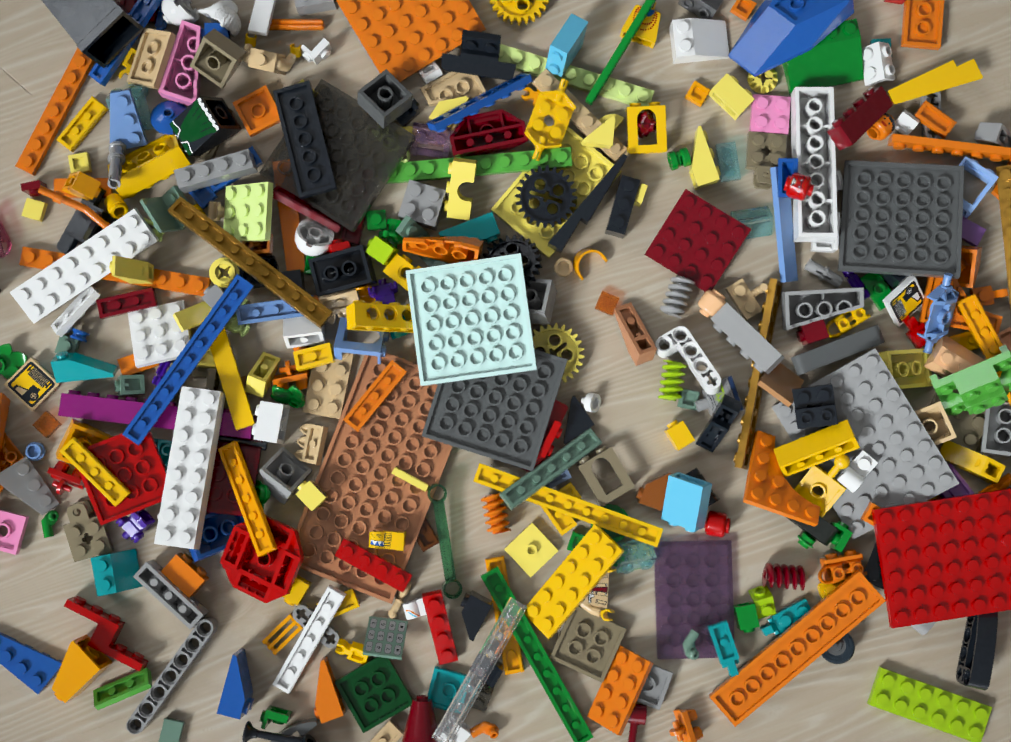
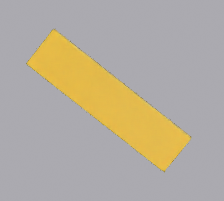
M73 437L59 450L115 507L131 493L76 437Z

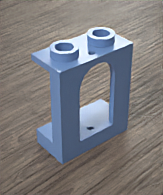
M340 317L334 343V359L342 360L344 353L377 356L378 364H381L382 357L386 356L387 346L384 344L389 340V332L376 331L379 333L380 339L375 343L346 341L348 335L347 318Z

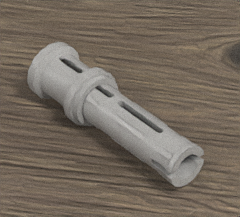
M113 141L109 145L108 162L110 166L107 184L112 189L120 187L122 165L126 161L124 155L127 150L126 145L120 141Z

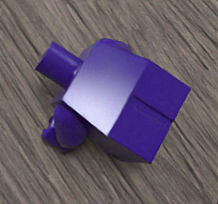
M382 278L378 280V286L368 287L369 295L375 298L376 301H382L383 304L397 302L394 295L398 292L397 282L387 284L386 279Z
M145 509L132 513L129 517L119 518L116 524L119 523L118 526L125 530L122 534L123 538L129 539L131 537V540L134 539L133 542L137 543L144 537L143 532L150 528L155 519Z

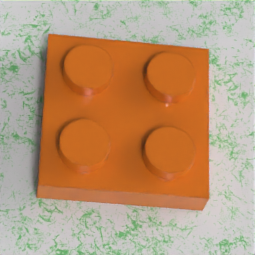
M266 85L232 102L250 137L280 123L276 103Z

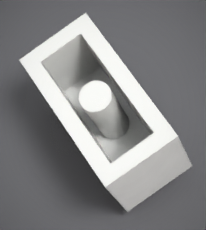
M304 316L283 319V338L287 349L325 344V325L320 329Z

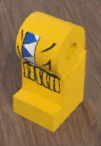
M369 531L370 548L405 550L406 532Z

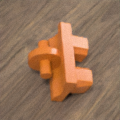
M290 360L285 361V367L279 368V372L284 374L274 375V379H272L273 385L289 389V382L295 381L297 388L300 390L306 389L308 387L309 370L295 371L296 365H291Z
M695 709L673 710L676 721L672 722L674 728L669 730L671 736H677L678 741L697 742L703 737L701 728L698 726L692 728L691 725L692 721L697 720Z

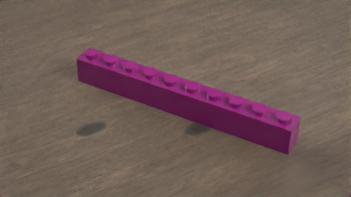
M69 390L68 393H61L58 416L130 424L144 403L137 402L138 398L134 397L118 400L119 396L107 394L106 398L99 397L100 393L88 392L87 396L80 395L81 391ZM171 402L153 427L174 430L178 407L175 406L176 402ZM224 408L219 435L254 439V435H252L253 425L236 430L230 410ZM253 416L256 424L257 416Z

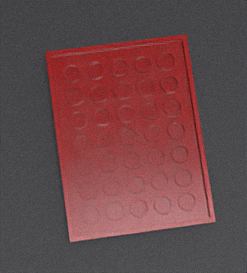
M1011 488L872 509L888 619L891 628L1011 610Z

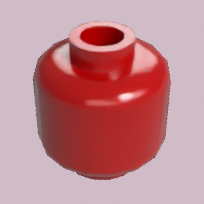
M709 511L704 527L706 534L715 537H724L726 533L729 534L731 518H728L725 512Z

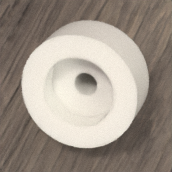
M588 393L586 397H582L581 404L584 405L586 411L595 413L600 408L601 397L596 393Z

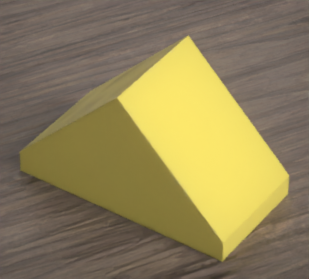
M614 116L609 118L584 138L581 144L583 146L610 149L613 146L616 118Z

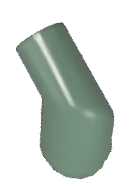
M693 629L690 630L683 641V649L689 659L696 660L699 657V651L696 649L695 641L700 634Z

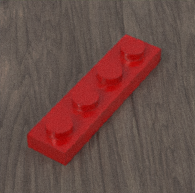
M346 538L343 539L335 554L341 560L401 592H404L413 575Z
M441 589L422 593L439 665L458 661Z

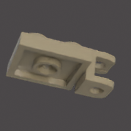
M748 132L745 169L754 170V188L769 190L772 186L770 168L778 167V158H785L787 135ZM767 148L771 153L765 156V153L761 152V150Z
M89 500L76 502L67 508L70 523L63 525L74 562L106 554L114 550L106 524L100 525L97 515L94 516L95 513ZM85 533H88L89 536H93V539L90 540L91 543L85 541Z

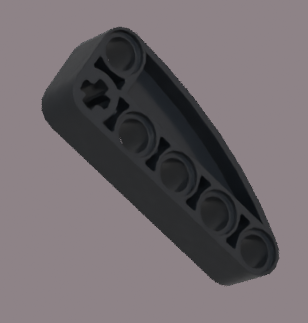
M998 612L967 617L956 671L957 682L964 686L987 690L990 685L997 639Z

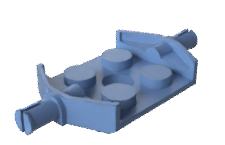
M944 273L941 285L927 295V298L933 300V303L930 306L929 318L925 324V333H917L918 336L926 341L923 352L927 354L932 353L934 343H937L949 331L959 292L950 285L953 276L951 273Z

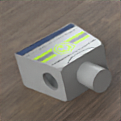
M731 375L721 380V389L717 394L710 395L702 390L704 398L694 401L698 412L708 409L710 416H712L724 394L740 402L741 399Z

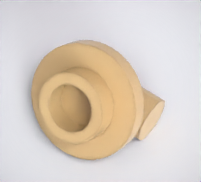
M209 201L208 218L212 221H220V217L224 218L225 207L221 206V202Z

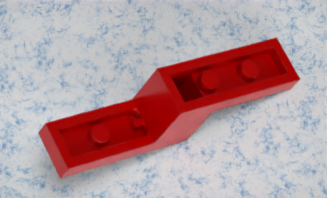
M79 596L67 599L64 607L98 623L88 646L139 672L146 668L149 661L144 659L142 654L138 652L132 653L127 650L126 646L119 643L115 644L125 624L118 615H109L103 612L104 609L102 607L92 606L86 603V599Z

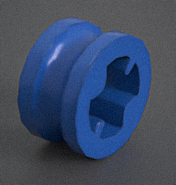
M73 328V334L70 337L87 343L86 337L90 333Z

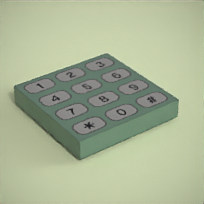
M369 616L363 655L402 660L408 621Z

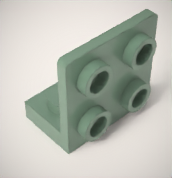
M173 186L162 197L142 198L140 200L143 210L148 214L159 233L180 231L186 228L184 224L168 213V209L180 196L187 201L178 186Z

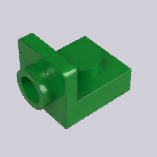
M838 521V523L831 522L830 524L838 529L839 532L830 541L832 543L830 548L841 553L853 532L849 531V526L841 521Z
M270 705L266 710L262 711L260 722H262L261 728L265 729L270 719L275 724H287L291 718L292 711Z

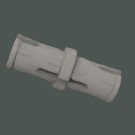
M811 258L804 267L805 270L818 276L819 280H825L836 288L841 285L844 277L829 270L828 266L824 267Z

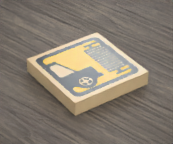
M33 357L4 384L31 411H35L61 385V383H56L55 377Z

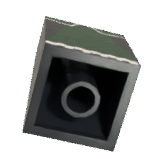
M199 96L170 123L174 135L180 140L184 151L189 156H201L242 130L223 98Z

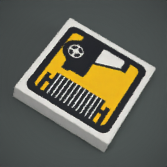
M908 276L883 299L893 323L900 327L903 324L902 319L907 315L911 317L922 306L924 295L914 276Z

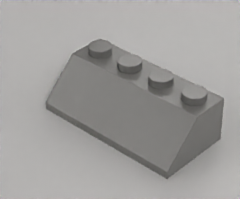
M1008 400L1000 406L985 409L981 445L982 453L1011 457V406Z

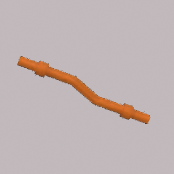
M40 186L38 193L53 199V202L63 203L85 213L103 229L110 225V223L105 221L87 205L64 196L65 194L60 191L55 192Z

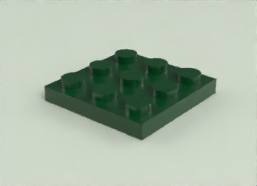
M375 657L334 682L363 733L412 704L413 698L389 658Z

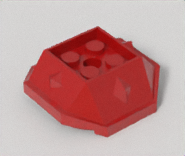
M265 515L278 548L267 554L269 562H266L265 555L262 557L257 556L245 522L234 525L220 563L234 588L264 603H269L290 594L303 562L304 554L298 530Z

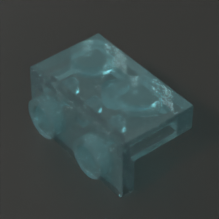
M637 540L617 543L625 551L616 561L617 573L628 574L637 569L647 570L654 565L657 557L653 546Z

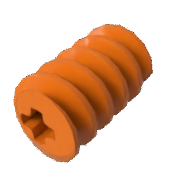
M500 493L486 495L481 499L482 502H487L486 505L482 506V509H486L488 512L483 515L484 517H490L485 524L491 525V527L486 531L493 534L511 531L510 528H505L510 522L504 520V518L508 517V513H503L502 511L507 509V506L501 505L504 501L499 497Z

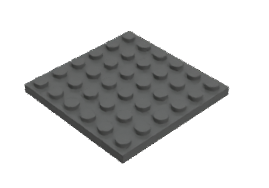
M845 160L838 271L943 278L944 273L953 274L952 279H959L961 273L964 166Z
M535 350L537 370L438 384L422 437L533 471L568 359Z

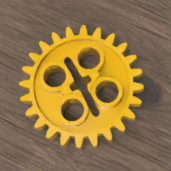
M490 0V4L494 5L492 10H498L497 17L503 15V22L510 19V25L517 21L518 26H520L523 20L526 25H528V19L535 22V15L541 17L540 10L545 12V5L549 3V0ZM524 4L527 6V8L521 10L518 8V6Z

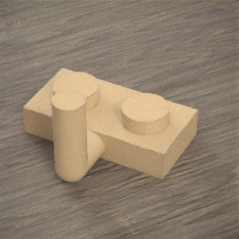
M742 278L725 290L742 317L748 320L762 311L755 297L766 291L768 286L763 283L750 291Z

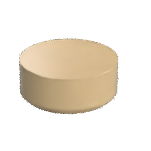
M562 257L555 262L554 271L558 276L567 277L572 273L573 263L570 259Z

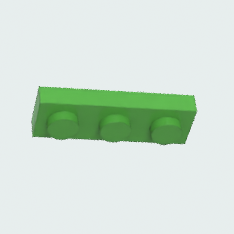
M145 668L140 672H135L93 690L94 707L100 710L152 687L151 671Z

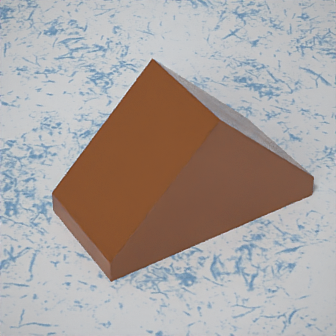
M271 234L270 241L245 242L243 244L260 257L272 256L273 234Z

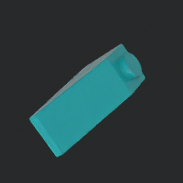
M492 212L438 232L440 237H474L487 242V244L497 241V237H500V231Z
M67 351L57 353L51 360L56 383L114 377L118 371L117 365L76 352L68 353Z

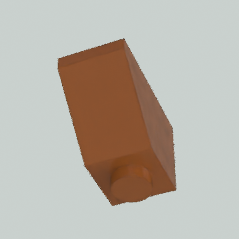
M672 473L661 475L643 484V487H639L636 494L637 502L661 511L664 505L668 476Z

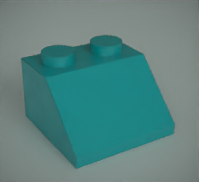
M136 548L91 558L97 597L143 586L133 577L140 569Z

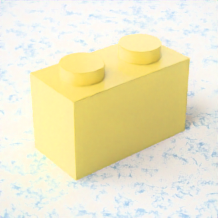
M728 73L708 94L734 120L755 100L752 93L748 89H743L739 85V81Z

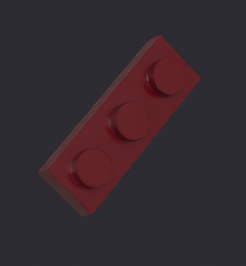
M153 287L96 300L100 319L158 306L155 288Z

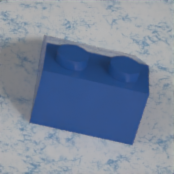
M216 513L205 515L200 549H189L194 563L223 552L234 525L245 522L242 516Z
M243 648L232 655L217 714L239 720L245 714L247 715L254 704V698H252L253 687L246 652Z

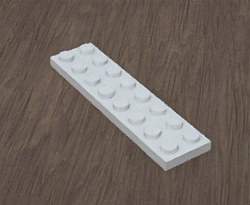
M134 208L12 290L10 294L34 324L111 273L109 265L112 261V256L132 259L159 241V239L137 208Z

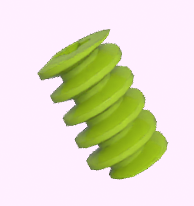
M663 360L668 363L662 366V369L667 372L661 373V376L666 380L660 381V384L665 387L659 388V392L664 395L658 396V399L676 401V399L682 398L677 392L683 391V388L678 385L685 382L680 379V376L686 375L681 369L687 368V366L681 362Z

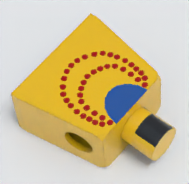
M656 2L632 39L633 42L652 49L656 42L661 16L660 12L654 11ZM635 5L622 27L620 37H624L642 6Z

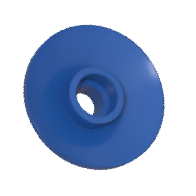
M174 101L159 103L151 112L150 120L152 126L161 134L173 135L170 123L186 107Z

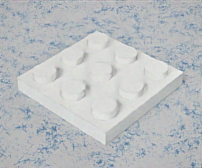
M184 300L128 313L134 361L137 368L176 360L191 339L190 329L181 332L173 317L174 313L187 308Z

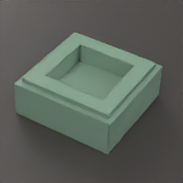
M683 388V391L679 393L682 398L678 399L677 407L696 411L694 401L699 400L700 392Z

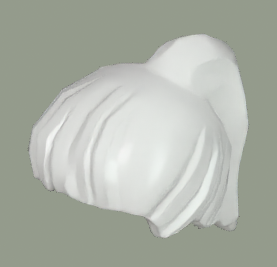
M221 0L208 8L197 10L198 13L210 19L212 23H220L221 27L230 31L232 37H236L240 32L241 21L237 14L238 7L233 1Z

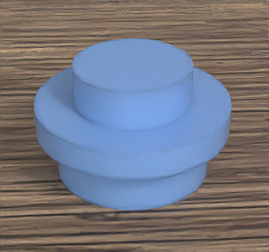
M40 442L28 444L25 450L27 458L31 461L41 460L46 452L44 445Z

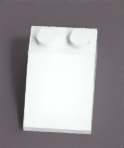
M699 18L675 19L671 21L669 32L673 64L729 59L725 21Z

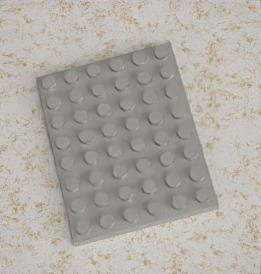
M876 348L807 386L832 384L838 422L848 420L860 447L846 453L850 458V462L862 449L878 461V464L865 477V480L856 491L852 493L846 488L833 504V508L841 521L849 526V531L853 532L852 539L874 529L873 525L860 519L869 502L881 508L922 502L959 484ZM794 401L789 407L782 402L772 406L792 441L832 426L798 429ZM822 404L807 405V407L822 406ZM835 458L820 463L818 466L828 473L835 465ZM841 469L834 478L836 479L844 469Z

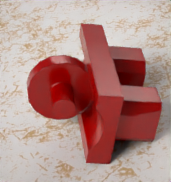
M60 460L54 468L49 467L47 471L48 474H51V478L55 479L52 486L57 487L56 493L62 495L65 491L71 492L73 489L71 486L84 490L85 486L78 469L75 468L72 475H69L67 471L70 465Z

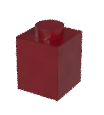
M824 319L797 327L798 331H796L798 341L802 342V345L829 337Z

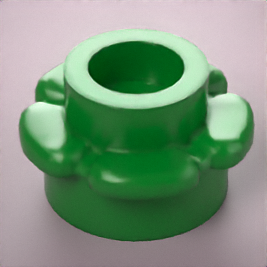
M804 531L801 535H798V543L806 549L808 547L814 548L813 544L816 540Z

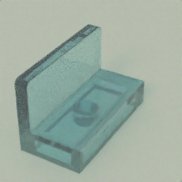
M768 206L730 212L731 217L751 228L745 239L772 235L773 215Z

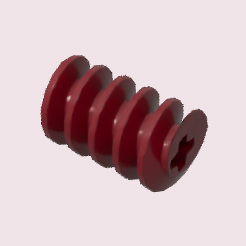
M766 563L762 573V584L765 587L766 583L769 582L770 588H773L774 583H777V587L781 588L782 583H784L785 589H788L789 585L792 584L793 590H796L797 585H800V589L803 591L806 583L805 572L801 565L795 568L794 565L787 566L782 564L780 566L778 563H775L772 566L771 563Z

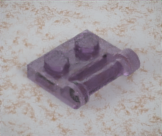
M414 122L411 156L424 155L442 159L449 158L452 128L448 127L443 132L429 130L427 124ZM418 144L444 147L442 151L418 147Z

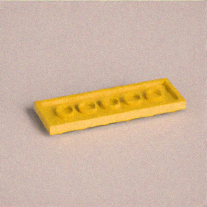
M594 524L522 610L525 616L548 639L552 638L625 551L597 524Z

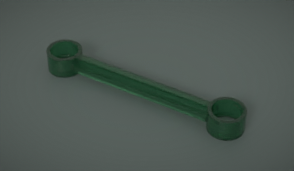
M433 483L427 489V496L433 502L445 581L442 584V591L447 598L456 599L462 593V585L456 579L444 504L447 490L442 484ZM436 486H440L444 491V495L440 500H434L430 496L431 490ZM450 582H456L459 586L458 592L454 595H450L445 591L446 585Z

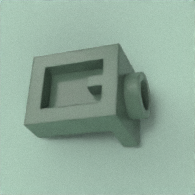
M120 375L117 378L118 380H115L114 387L115 392H118V396L145 394L144 375Z

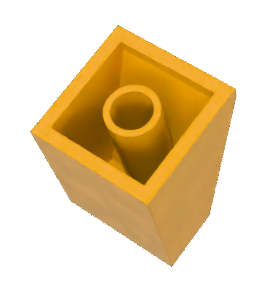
M87 634L70 643L52 686L56 698L64 703L80 695L113 663L106 654L88 646L91 638Z

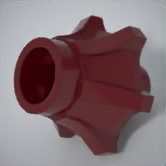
M651 110L638 114L637 127L639 138L647 137L649 133L656 131V121Z

